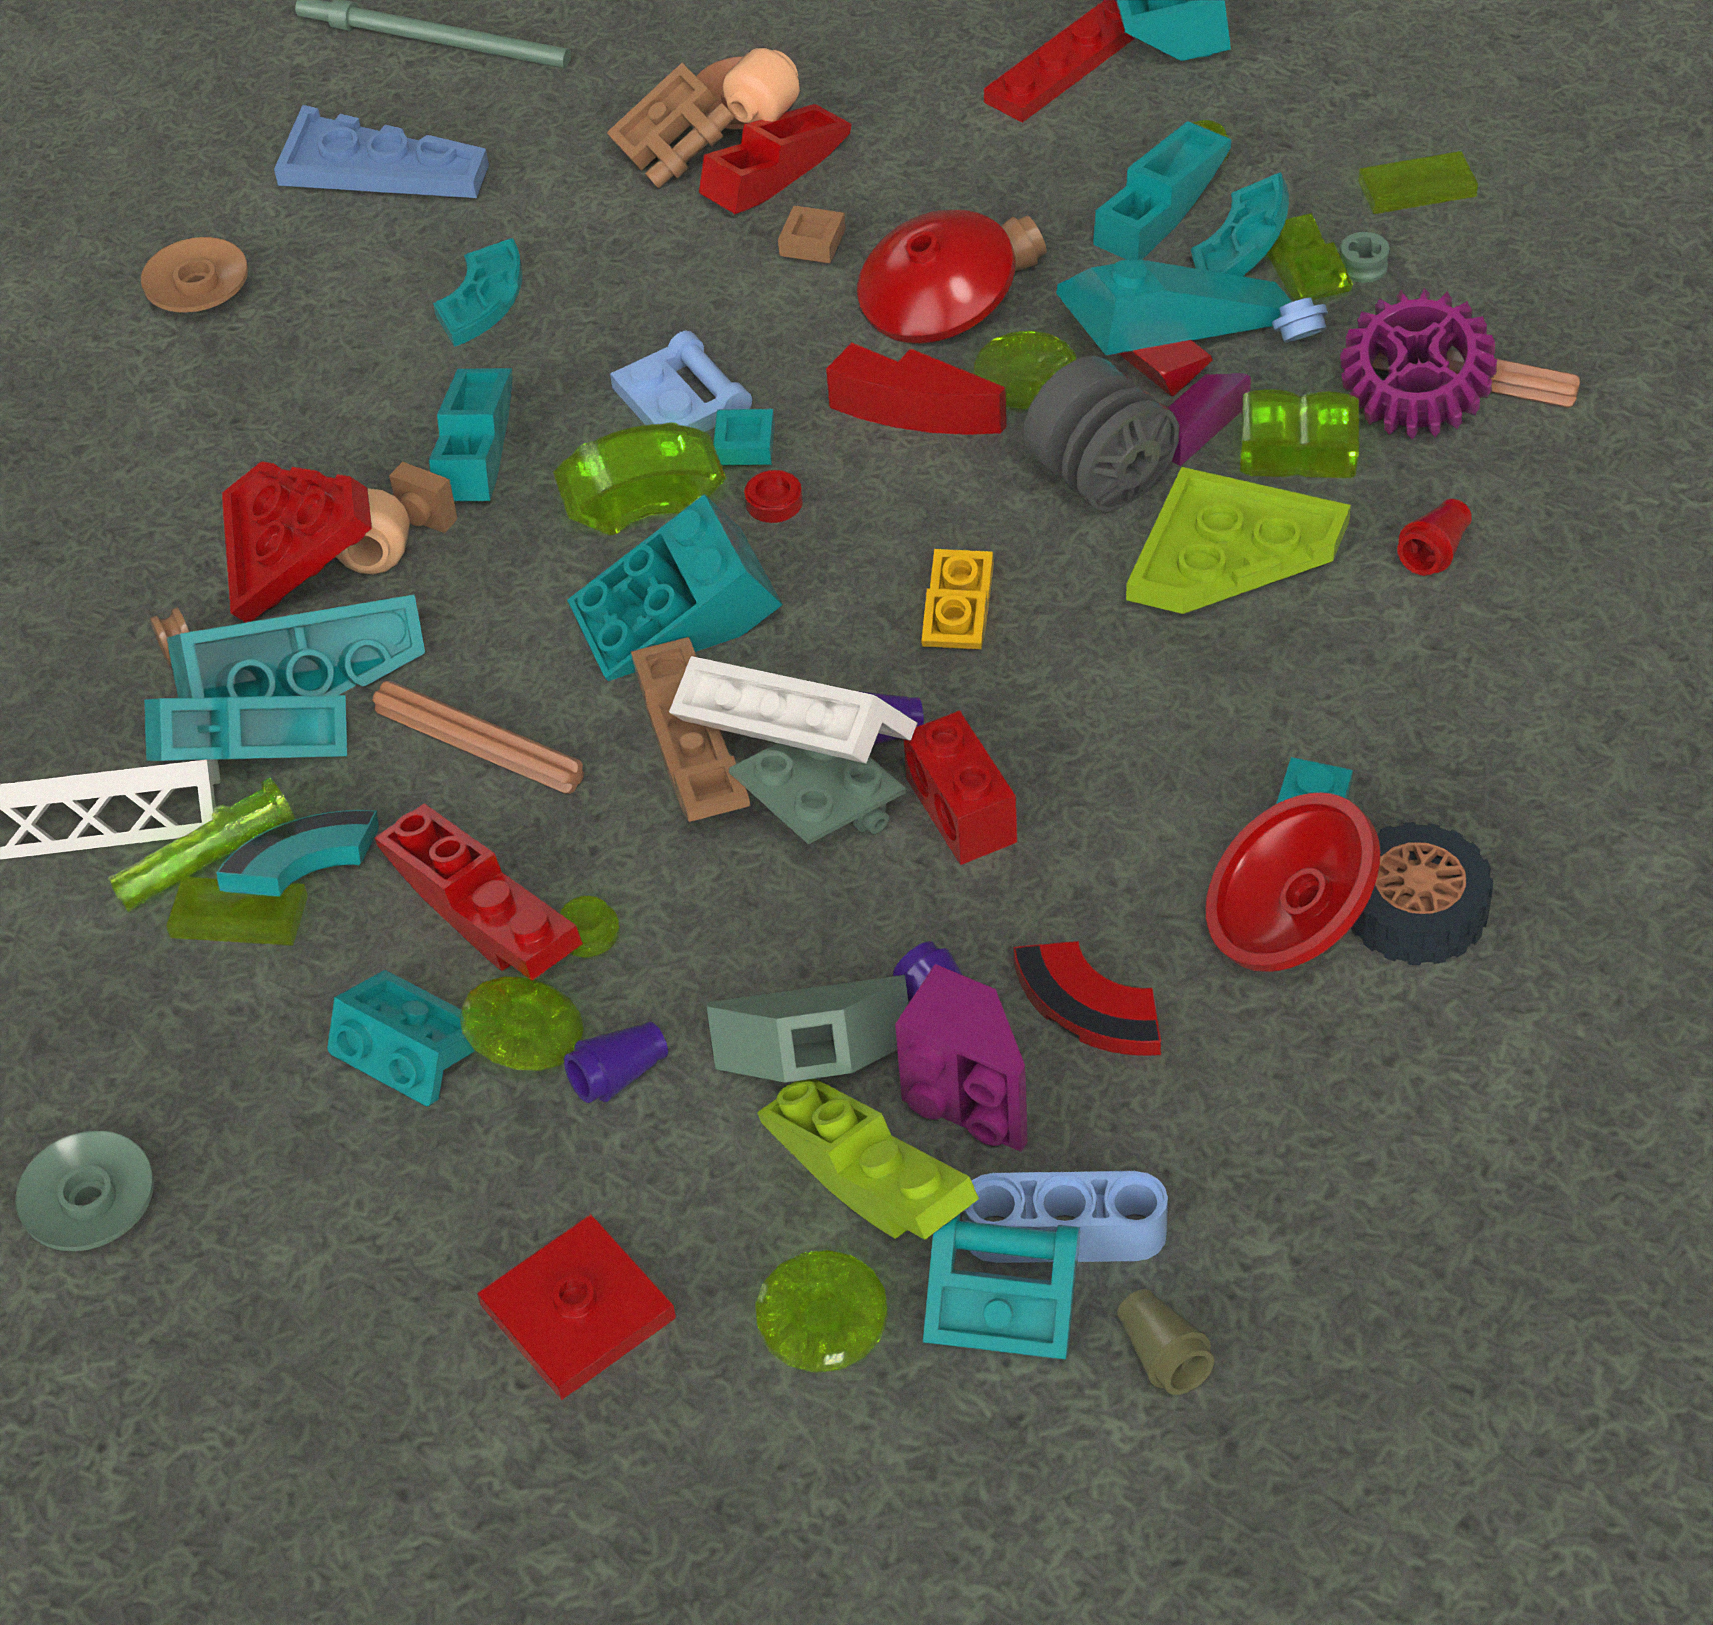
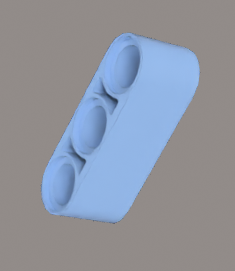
M1138 1171L989 1173L980 1175L972 1180L979 1199L962 1211L963 1221L1055 1232H1057L1058 1225L1080 1227L1078 1262L1140 1261L1158 1254L1165 1245L1168 1196L1164 1185L1156 1177ZM1137 1214L1143 1215L1146 1218L1140 1220H1132L1126 1218L1125 1216ZM1068 1215L1075 1217V1219L1062 1221L1055 1219V1217ZM991 1216H1000L1005 1218L1001 1221L995 1222L984 1220L985 1218ZM970 1251L979 1259L994 1263L1053 1262V1260Z

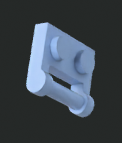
M691 331L679 332L670 340L668 347L610 373L612 388L667 450L714 428L717 410L750 409L752 405L751 394L740 383L731 382L704 353L703 343ZM687 366L716 398L704 403L676 371Z

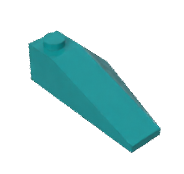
M1141 259L1134 261L1121 260L1115 264L1091 267L1059 283L1056 290L1058 297L1105 355L1273 326L1272 322L1282 317L1279 308L1293 302L1278 284L1273 281Z
M415 594L181 633L167 637L178 698L338 696L356 685L361 687L367 686L425 653Z

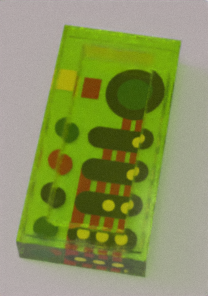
M1462 151L1359 169L1358 182L1373 214L1477 197L1478 182Z
M182 877L166 928L170 938L293 946L308 894L305 884L291 883L279 897L219 891L218 880L215 878Z

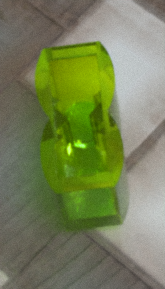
M1276 389L1255 390L1243 394L1240 422V472L1249 476L1289 477L1296 474L1312 478H1352L1356 476L1360 447L1358 398L1349 394L1331 391L1314 392L1299 396L1292 392Z

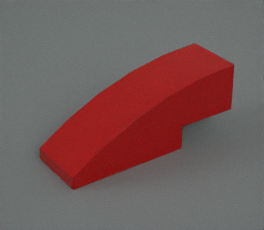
M817 104L785 112L776 121L770 122L761 119L744 124L741 144L704 155L699 193L734 214L760 205L828 157L850 134L852 124Z
M851 342L826 368L830 408L862 420L907 430L962 435L1001 434L1007 427L1006 387L911 348L899 361H896Z

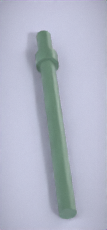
M297 0L295 6L297 16L329 22L332 28L351 31L356 27L564 69L571 61V51L567 48L359 8L358 4L354 1Z

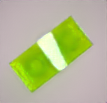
M1310 213L1286 219L1279 237L1267 252V256L1295 300L1304 298L1316 300L1351 291L1353 284L1335 243L1325 244L1313 214Z

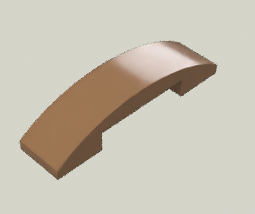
M686 637L631 651L646 709L671 784L687 820L691 822L749 807L750 801L746 788L729 773V767L735 765L736 761L734 756L729 755L721 731L685 722L669 713L690 657H697L690 638Z

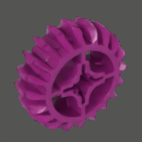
M1424 287L1419 294V299L1409 300L1408 296L1401 289L1397 295L1396 304L1390 305L1379 298L1375 304V315L1361 311L1360 317L1357 319L1358 329H1349L1345 337L1347 348H1344L1340 355L1341 368L1344 369L1341 376L1343 388L1350 392L1351 405L1354 407V410L1364 408V418L1368 421L1369 425L1384 418V430L1387 431L1388 435H1391L1399 425L1406 426L1407 435L1411 439L1418 433V427H1428L1429 432L1436 438L1438 433H1440V423L1446 421L1458 430L1459 425L1462 424V412L1476 416L1477 411L1480 409V398H1488L1492 391L1491 378H1494V375L1497 373V359L1493 355L1495 354V340L1492 338V335L1487 334V323L1484 321L1483 316L1472 318V308L1469 306L1468 301L1452 308V297L1448 291L1438 301L1430 300V293ZM1452 346L1459 351L1465 361L1458 374L1450 369V364L1447 360V351ZM1379 353L1388 358V365L1390 366L1389 376L1384 381L1377 376L1372 368Z

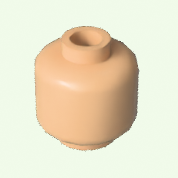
M755 48L747 53L726 74L723 82L724 97L729 111L737 120L744 123L761 119L770 122L778 120L797 100L800 92L798 71L792 60L780 51L767 48Z
M368 488L372 529L366 533L360 542L349 546L337 555L336 558L345 567L357 573L374 575L387 572L400 561L408 540L410 519L405 506L395 496L383 490Z

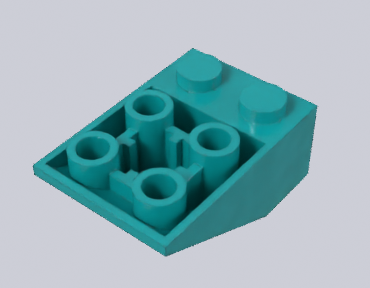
M705 494L567 599L607 681L636 672L631 651L689 637L694 651L697 652L741 637L783 605L742 529Z

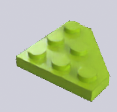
M1181 467L1126 583V600L1185 614L1332 562L1349 524L1351 505Z

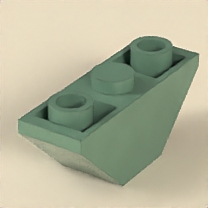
M905 975L706 1002L715 1069L784 1083L853 1073L897 1050L895 1023L909 1004Z

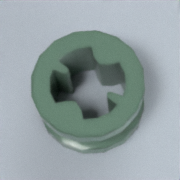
M1356 232L1348 235L1340 246V272L1346 278L1355 282L1366 283L1381 279L1388 269L1387 260L1390 252L1388 242L1382 236L1371 232ZM1359 256H1367L1369 258H1359Z

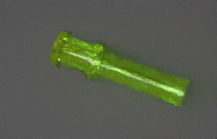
M268 777L261 781L260 790L230 807L220 804L210 814L212 820L146 856L130 867L107 877L119 901H122L127 912L134 910L133 908L151 897L172 887L216 860L223 858L231 852H235L239 847L259 834L281 824L296 820L288 802L275 782Z

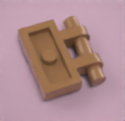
M681 63L619 120L607 134L641 171L656 157L659 159L645 175L660 189L672 176L678 179L689 169L686 164L707 144L713 147L723 137L721 131L735 117L722 103L706 116L704 112L717 99ZM691 125L693 129L671 148L669 145Z

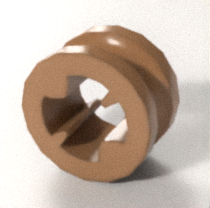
M178 607L171 609V614L166 619H160L157 615L150 617L154 634L169 667H172L167 637L189 632Z

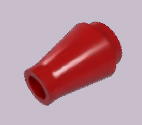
M1447 499L1439 507L1407 524L1400 532L1397 547L1398 556L1402 564L1411 572L1422 576L1446 570L1453 560L1465 530L1471 524L1472 514L1468 506L1458 499Z

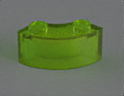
M672 422L626 428L605 435L593 442L584 443L553 471L568 518L609 536L619 533L630 523L650 515L679 514L705 494L709 498L727 479L710 434L696 428Z

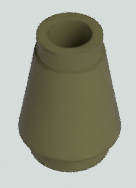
M1137 1290L1122 1301L1117 1311L1118 1319L1122 1322L1152 1385L1158 1388H1165L1172 1395L1188 1393L1201 1385L1209 1376L1214 1366V1356L1210 1352L1211 1344L1209 1338L1161 1299L1157 1298L1151 1290Z

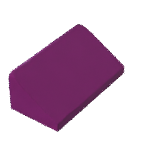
M1244 373L1205 374L1167 407L1173 412L1179 423V442L1171 462L1179 466L1183 465L1250 404V375Z

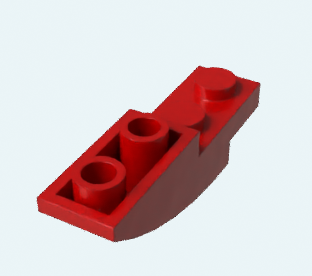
M425 803L414 811L403 815L395 824L374 837L379 849L424 901L499 970L504 971L509 966H513L533 981L583 944L577 926L505 875L501 871L494 852Z

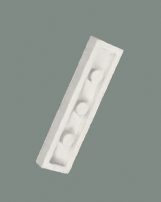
M694 656L690 657L669 713L685 722L865 764L878 733L911 740L917 722L872 694Z
M218 759L0 784V810L21 825L7 845L0 847V859L219 833L213 784L220 783ZM198 787L202 823L178 825L159 810L174 789ZM160 791L152 803L138 794ZM126 795L145 810L128 832L117 833L97 817L113 796ZM99 798L90 810L77 802V800ZM63 802L83 819L67 839L55 840L38 827L36 822L50 804ZM36 806L28 818L15 809ZM152 817L166 826L143 830ZM90 825H93L103 833V835L81 837ZM28 832L42 841L20 844Z

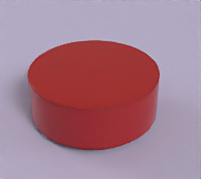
M769 470L761 472L752 477L744 489L748 513L753 518L762 522L778 523L786 521L795 516L803 504L799 480L791 473L785 471Z

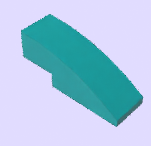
M1189 121L1185 122L1129 166L1126 186L1096 209L1093 245L1126 260H1142L1176 228L1196 203L1231 149L1232 139Z
M512 368L457 369L437 413L439 437L429 458L430 472L450 479L454 501L491 500L498 477L509 417L513 381Z
M346 695L157 698L144 700L146 761L347 756Z

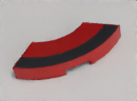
M1079 941L1013 947L1014 965L1020 985L1029 1001L1046 1020L1049 1018L1053 1019L1062 1027L1079 1035V1042L1091 1047L1125 1055H1161V1038L1152 988L1125 986L1103 977L1086 961L1080 949Z

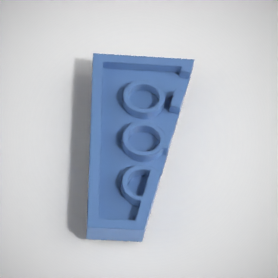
M302 105L274 171L278 186L477 198L489 163L485 148L431 135L415 140L407 138L402 128L384 125L380 131L360 126L359 118L339 114L335 120L320 117L318 108Z

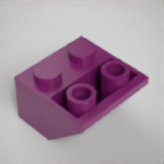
M935 964L895 1023L902 1101L907 1102L913 1111L924 1118L931 1120L944 1118L967 1128L970 1134L982 1143L991 1146L1004 1144L1022 1152L1028 1142L1025 1063L995 988Z

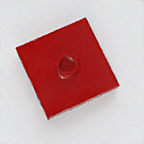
M591 1214L477 1293L481 1307L561 1400L676 1319L674 1305Z

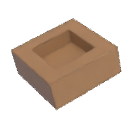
M793 206L778 238L779 255L831 263L846 230L845 213Z
M403 461L389 475L393 495L405 506L410 524L415 526L424 525L446 533L458 519L450 479Z

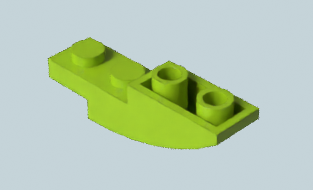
M815 1078L800 1080L787 1085L778 1093L777 1099L757 1112L761 1123L832 1194L872 1225L894 1239L908 1230L925 1240L979 1199L968 1175L892 1136L882 1113Z

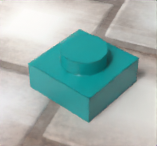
M773 409L717 410L713 444L715 465H772L775 430Z
M1291 757L1276 804L1289 798L1309 793H1331L1347 799L1352 785L1353 770Z

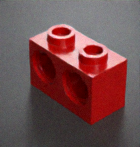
M960 710L916 727L911 740L903 739L906 779L960 865L1017 843L1016 795Z

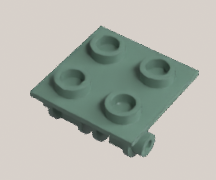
M780 743L729 767V773L807 844L824 837L852 821L854 827L860 832H865L866 830L872 834L881 832L889 822V815L885 812L886 804L906 793V788L871 757L868 758L865 764Z

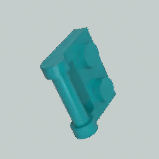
M960 1214L933 1233L923 1342L1066 1359L1069 1352L1076 1267L1080 1246V1227L1058 1225L1057 1232L960 1221ZM960 1249L1053 1260L1052 1279L1050 1281L954 1269L956 1251Z

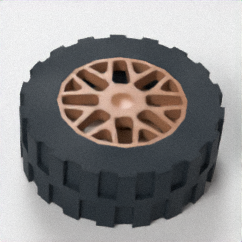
M1405 822L1402 826L1392 827L1390 825L1380 829V833L1377 834L1380 843L1378 877L1367 906L1351 928L1354 935H1359L1364 941L1363 945L1371 951L1376 950L1384 954V958L1396 961V959L1406 961L1408 965H1421V963L1433 962V965L1446 962L1447 958L1452 956L1457 958L1466 953L1467 947L1472 943L1475 945L1482 937L1483 927L1486 928L1493 892V878H1490L1491 867L1488 860L1483 859L1480 855L1481 850L1473 842L1469 843L1463 839L1462 834L1453 829L1451 831L1442 829L1437 824L1418 825L1416 822Z

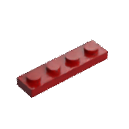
M1103 0L984 88V103L1023 123L1133 41L1135 37L1125 33L1116 0Z

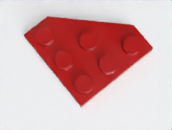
M261 461L222 492L230 613L245 623L253 621L267 609L278 605L285 595L307 578L317 575L328 562L346 548L360 542L366 533L372 529L368 488L351 476L337 474L335 478L326 477L316 470L298 467L285 470L274 463Z

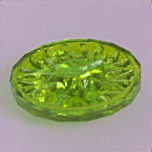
M1031 330L1010 332L992 339L979 351L974 362V373L979 377L1006 387V406L1027 409L1042 386L1059 369L1077 360L1076 353L1065 341L1049 333Z
M504 976L482 982L468 993L460 1013L462 1033L473 1049L490 1061L515 1070L542 1071L562 1065L565 1055L574 1051L576 1042L581 1041L584 1032L581 1013L569 997L551 985L536 980L531 981L525 977Z
M831 1250L801 1253L779 1264L763 1281L755 1303L758 1333L769 1352L790 1367L814 1373L841 1370L865 1358L881 1340L888 1320L885 1288L874 1270L853 1255Z

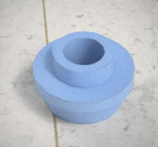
M1304 298L1280 307L1279 310L1282 317L1272 322L1274 331H1280L1284 343L1313 336L1327 329L1323 317L1328 314L1325 304L1314 306L1312 298Z

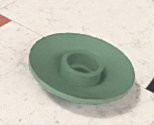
M86 1131L69 1135L42 1150L24 1170L16 1190L15 1204L18 1217L28 1234L47 1247L62 1251H83L103 1246L125 1234L143 1216L153 1194V1170L149 1159L141 1147L123 1135L108 1131ZM90 1197H99L92 1203L81 1205Z

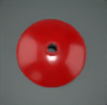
M938 210L925 213L894 228L871 251L859 274L857 283L858 301L870 324L891 339L907 343H929L944 340L972 328L985 319L1000 304L1014 278L1016 268L1015 252L1005 230L986 215L969 210Z
M1309 793L1284 800L1252 820L1235 837L1222 855L1208 888L1206 898L1207 927L1211 938L1220 951L1244 968L1261 972H1273L1303 964L1335 945L1348 933L1363 913L1378 877L1380 843L1375 827L1362 810L1346 798L1331 793Z

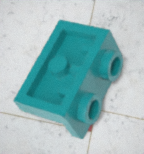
M383 970L334 997L327 1049L332 1056L424 1106H430L439 1099L443 1070L484 1046L488 1023L391 972Z

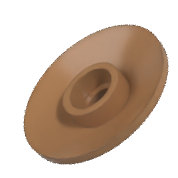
M212 237L190 238L170 244L153 255L143 268L141 285L147 299L162 309L173 312L202 311L220 305L233 297L242 288L247 279L248 265L244 253L229 241Z

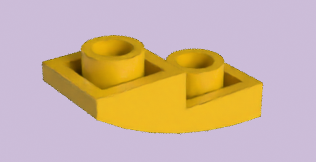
M934 549L930 588H927L921 638L922 646L982 649L993 577V552Z

